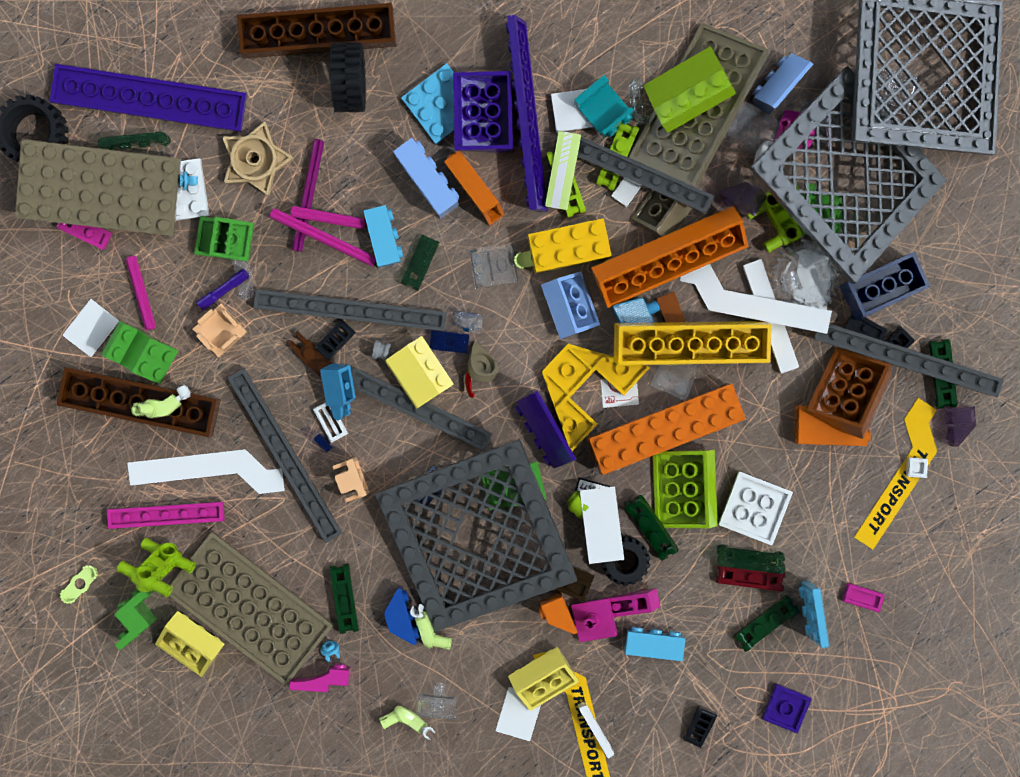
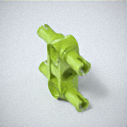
M768 192L761 196L757 203L744 209V213L749 220L762 212L767 214L777 232L775 237L763 243L767 253H770L782 245L788 246L802 238L805 234H803L799 224L777 200L775 205L768 203V196H773ZM788 229L794 231L795 237L793 239L787 236Z
M146 537L141 543V549L152 554L139 567H134L124 560L117 566V572L129 577L131 582L136 584L137 590L141 592L154 590L167 598L171 594L173 586L161 580L176 566L190 574L195 569L196 563L183 557L175 544H158Z

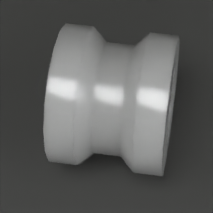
M376 340L372 359L380 358L385 362L389 358L391 343L383 344L381 341Z

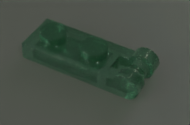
M421 235L401 284L405 286L410 285L414 290L419 291L440 242ZM412 272L419 275L417 280L410 278Z

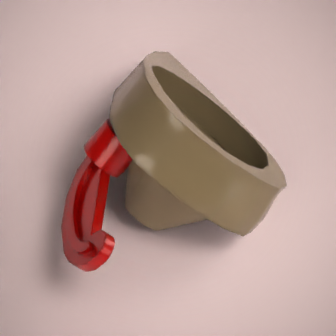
M475 341L471 347L468 371L465 376L467 393L471 398L475 396L474 392H472L471 378L477 382H489L495 379L499 370L495 359Z

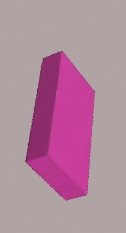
M847 583L842 601L880 613L885 594Z

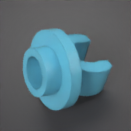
M183 171V174L179 175V186L184 191L187 190V185L197 186V176H187V171Z
M327 641L323 644L320 652L328 662L333 654L340 658L339 645L336 641Z

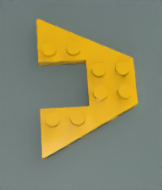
M567 344L544 368L542 374L571 451L597 425L570 398L596 370L624 396L649 370V366L618 365L614 362V356Z

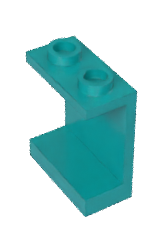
M605 75L574 99L575 106L603 139L607 136H613L622 123L626 125L633 119L634 109L632 107L629 109L609 85V80Z

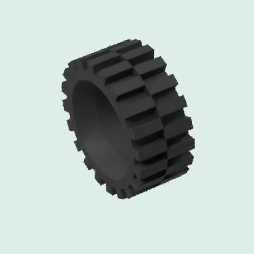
M362 42L331 43L330 80L334 111L365 112L366 71Z
M19 95L15 96L17 101L12 99L6 101L9 106L4 107L1 105L0 150L4 151L3 154L12 160L20 162L21 145L17 140L16 131L20 121L29 115L38 114L46 119L49 126V134L45 142L68 143L69 138L65 136V133H69V128L64 125V123H67L65 117L60 115L62 112L44 99L38 96L35 98L32 95H26V98Z

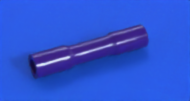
M242 268L225 283L197 301L198 306L204 311L231 289L242 284L250 278L247 271Z

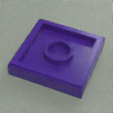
M775 683L761 718L798 734L812 698Z

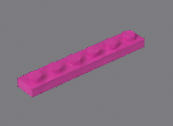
M224 501L107 509L108 529L225 521Z

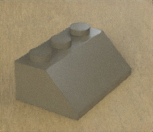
M651 190L632 217V220L656 237L661 238L676 231L692 208Z

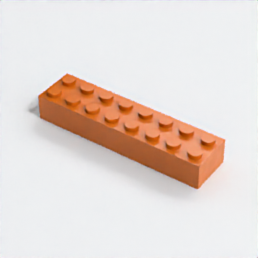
M734 206L592 267L599 293L607 308L749 247L743 219Z
M726 384L586 439L599 474L604 475L744 421L746 418L733 384Z

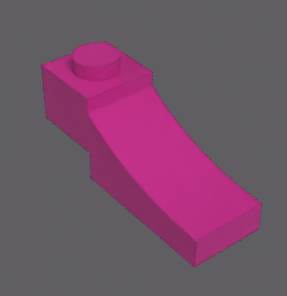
M336 663L335 666H331L328 672L309 678H292L289 690L328 692L330 685L348 686L351 667H346V664Z

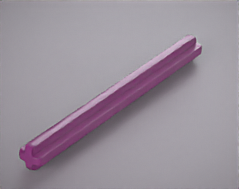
M321 139L313 140L300 204L302 208L311 209L324 146V141ZM298 218V220L308 224V219ZM295 230L292 244L293 251L302 252L305 234Z

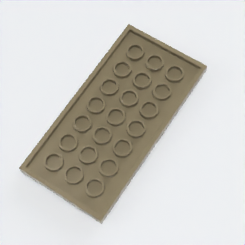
M701 23L680 63L711 46L736 94L669 133L662 126L655 111H653L629 156L630 159L696 188L770 54L767 48L704 23Z
M21 139L15 218L174 236L181 159Z
M212 531L190 559L196 563L195 569L190 574L181 570L171 583L173 590L169 596L287 686L334 624Z

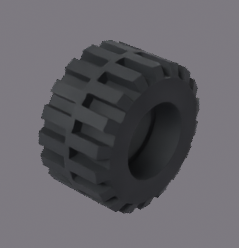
M621 535L623 550H631L636 555L634 567L628 571H620L616 568L614 561L601 562V566L608 578L616 584H623L624 586H628V584L634 585L638 580L641 581L644 575H647V569L650 568V556L646 547L638 539L628 535Z

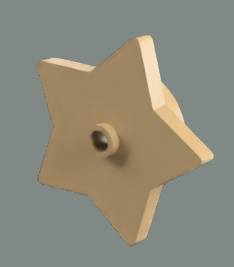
M263 122L245 137H223L224 144L231 158L224 182L226 184L249 182L269 196L275 173L293 161L294 158L274 145L267 123ZM259 157L258 162L253 163V158Z

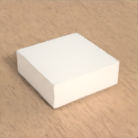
M907 457L906 476L927 478L928 459Z

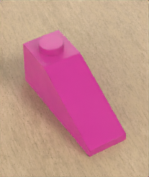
M657 588L638 590L609 597L614 617L649 613L661 607Z

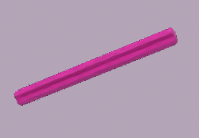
M273 208L270 213V218L363 263L374 266L376 262L375 256L278 209Z

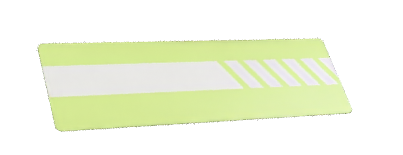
M558 132L545 203L546 207L568 209L581 139L580 134Z

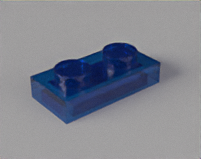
M431 330L430 349L467 354L470 335Z

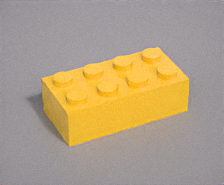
M604 218L532 233L527 236L535 274L608 259L612 256Z

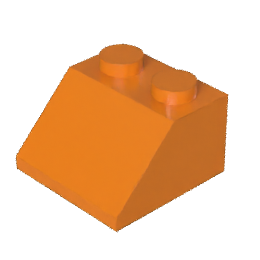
M561 592L540 600L541 606L538 608L543 620L547 619L548 624L572 634L578 633Z

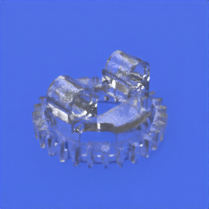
M809 241L807 247H805L804 242H800L799 248L795 243L793 244V250L790 247H786L787 254L780 252L783 258L775 259L779 264L772 265L776 271L770 273V275L775 276V279L770 280V282L776 283L772 290L778 289L779 292L775 296L782 295L780 301L819 308V304L822 307H826L825 300L832 302L831 297H829L830 295L837 296L833 290L840 289L836 282L842 281V279L837 278L841 272L837 270V267L824 252L818 249L819 247L816 244L812 247V243ZM786 259H789V263L787 264L785 271L783 273H780V271L783 270V267L786 264ZM814 263L820 283L802 289L795 269ZM789 295H794V296H796V297L802 299L804 302H803V303H800V300H797V299H795V298H793V297H790V298H789L788 296H789Z

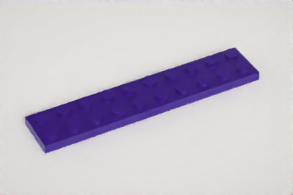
M509 15L507 16L506 31L510 36V41L508 42L509 52L512 53L510 67L511 71L514 72L515 79L512 85L517 96L515 108L519 114L517 126L521 131V138L519 139L520 148L523 150L521 162L526 174L524 185L528 191L526 204L532 211L548 212V207L545 206L546 189L526 21L518 16Z
M55 64L49 102L242 132L247 94Z

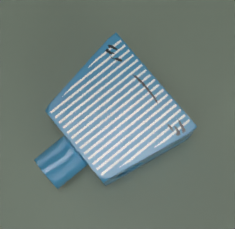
M643 297L612 306L619 323H653L654 320L651 314L660 311L656 300L646 304Z

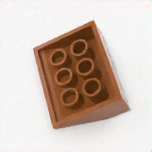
M836 347L806 412L843 433L863 439L891 377V364Z

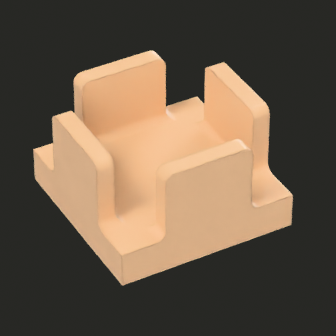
M222 303L214 310L210 309L197 321L198 324L193 328L197 338L208 350H212L218 358L247 333V330Z
M357 457L332 466L333 470L345 465L348 467L347 471L335 476L340 493L344 494L354 489L357 491V494L346 497L345 502L361 498L370 493Z

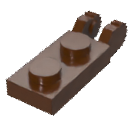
M297 331L295 333L296 337L305 345L299 349L290 339L286 343L321 378L320 369L333 362L328 360L315 348L316 346L310 340L308 341Z

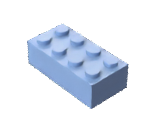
M411 138L393 151L397 160L440 219L459 206V195L453 187L451 189L448 188V180L443 173H437L435 170L437 167L430 156L426 158L424 155L426 153L419 140L415 142Z

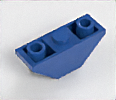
M399 586L384 612L390 633L415 645L420 635L417 627H414L412 622L415 617L410 614L411 608L409 609L407 601H409L408 592L403 590L402 586Z

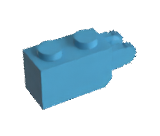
M332 363L320 369L326 406H331L332 415L338 421L343 416L350 414V402L354 401L356 396L350 364Z

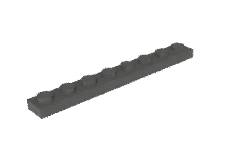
M583 137L580 139L578 158L703 214H707L714 195Z
M353 367L351 373L354 389L484 451L492 433L428 402L416 409L405 391Z

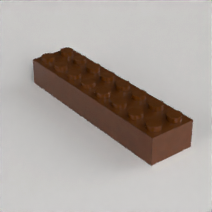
M392 3L237 15L240 54L244 59L330 52L331 43L362 42L363 49L397 47Z
M64 367L56 405L195 435L213 437L221 399L190 393V397L180 400L182 404L168 416L149 418L146 415L135 416L132 413V406L135 403H144L149 399L163 401L172 394L178 396L177 390L72 367Z

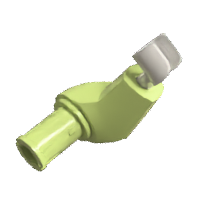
M184 385L177 389L178 396L172 394L163 401L149 399L144 403H135L132 406V413L135 416L146 415L149 418L168 416L182 404L180 400L190 397V391Z
M419 604L418 610L412 606L410 614L415 617L416 626L424 646L429 649L434 646L450 650L452 638L439 636L434 633L433 626L427 613L423 611L424 606L422 604Z
M401 705L395 706L394 711L379 718L384 729L400 721V723L408 725L419 734L423 733L427 740H431L426 736L428 731H432L435 734L434 729L427 727V723L417 714Z

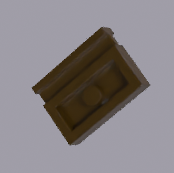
M573 567L578 578L577 581L554 590L585 601L595 575Z

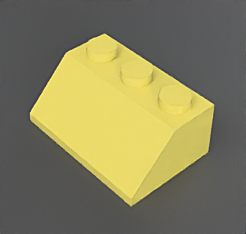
M422 336L385 360L416 409L454 385Z
M177 611L165 625L155 645L202 677L223 648L224 643L218 637L208 633L202 626L191 621L187 615Z
M558 647L549 650L546 654L532 660L529 664L517 669L508 676L516 694L530 711L579 682Z

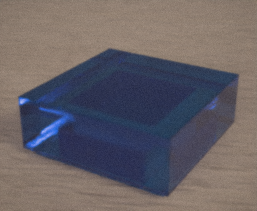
M321 433L314 438L326 452H329L334 447Z

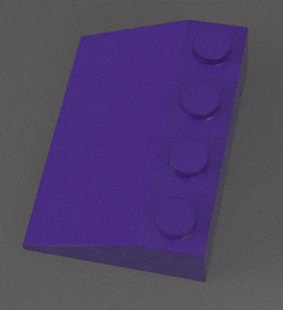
M453 72L455 151L513 152L512 72Z
M535 390L517 400L518 405L515 408L520 417L522 415L525 416L527 422L524 424L529 433L534 432L536 436L534 442L538 449L543 448L546 454L543 458L548 467L552 465L555 469L576 460L538 391Z

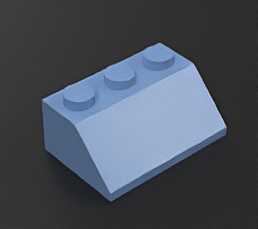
M792 53L788 58L784 56L777 64L779 66L776 72L772 70L765 78L767 83L763 87L759 85L752 93L755 97L751 101L769 116L810 69L813 63Z
M581 271L541 285L560 339L600 325Z

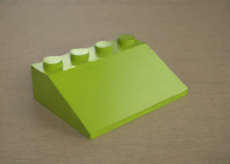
M711 46L643 85L656 115L668 133L736 94Z
M715 450L664 451L653 455L655 514L665 528H713L718 526Z

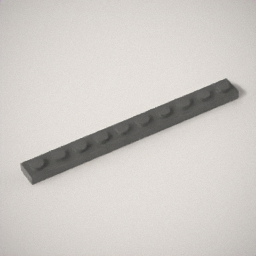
M258 289L255 291L254 309L444 332L447 312Z
M829 324L827 334L815 331L813 338L816 341L997 398L1004 379L832 324Z
M243 368L228 377L233 389L325 543L342 534V530L246 369Z

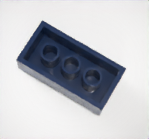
M912 252L863 274L856 283L851 284L848 281L839 286L854 319L858 320L930 287V284L915 252Z

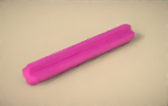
M292 206L290 216L359 229H365L366 219L296 206Z
M130 256L125 261L145 330H153L156 328L138 260L136 256Z

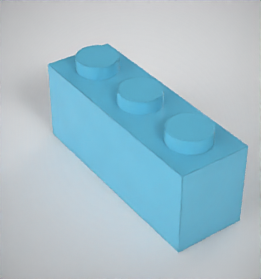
M386 205L364 210L377 266L382 268L401 263L400 258L404 256L401 246L397 247L396 239H399L396 227L392 228L391 221L394 220L392 210L388 209Z
M632 626L631 629H626L624 652L625 655L683 661L686 638L678 631H670L669 633H662L660 629L643 631L642 627Z

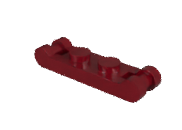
M718 563L717 569L719 573L716 576V583L774 591L784 590V585H782L783 578L786 575L784 571ZM726 571L732 572L731 578H726ZM771 577H776L775 584L770 583Z

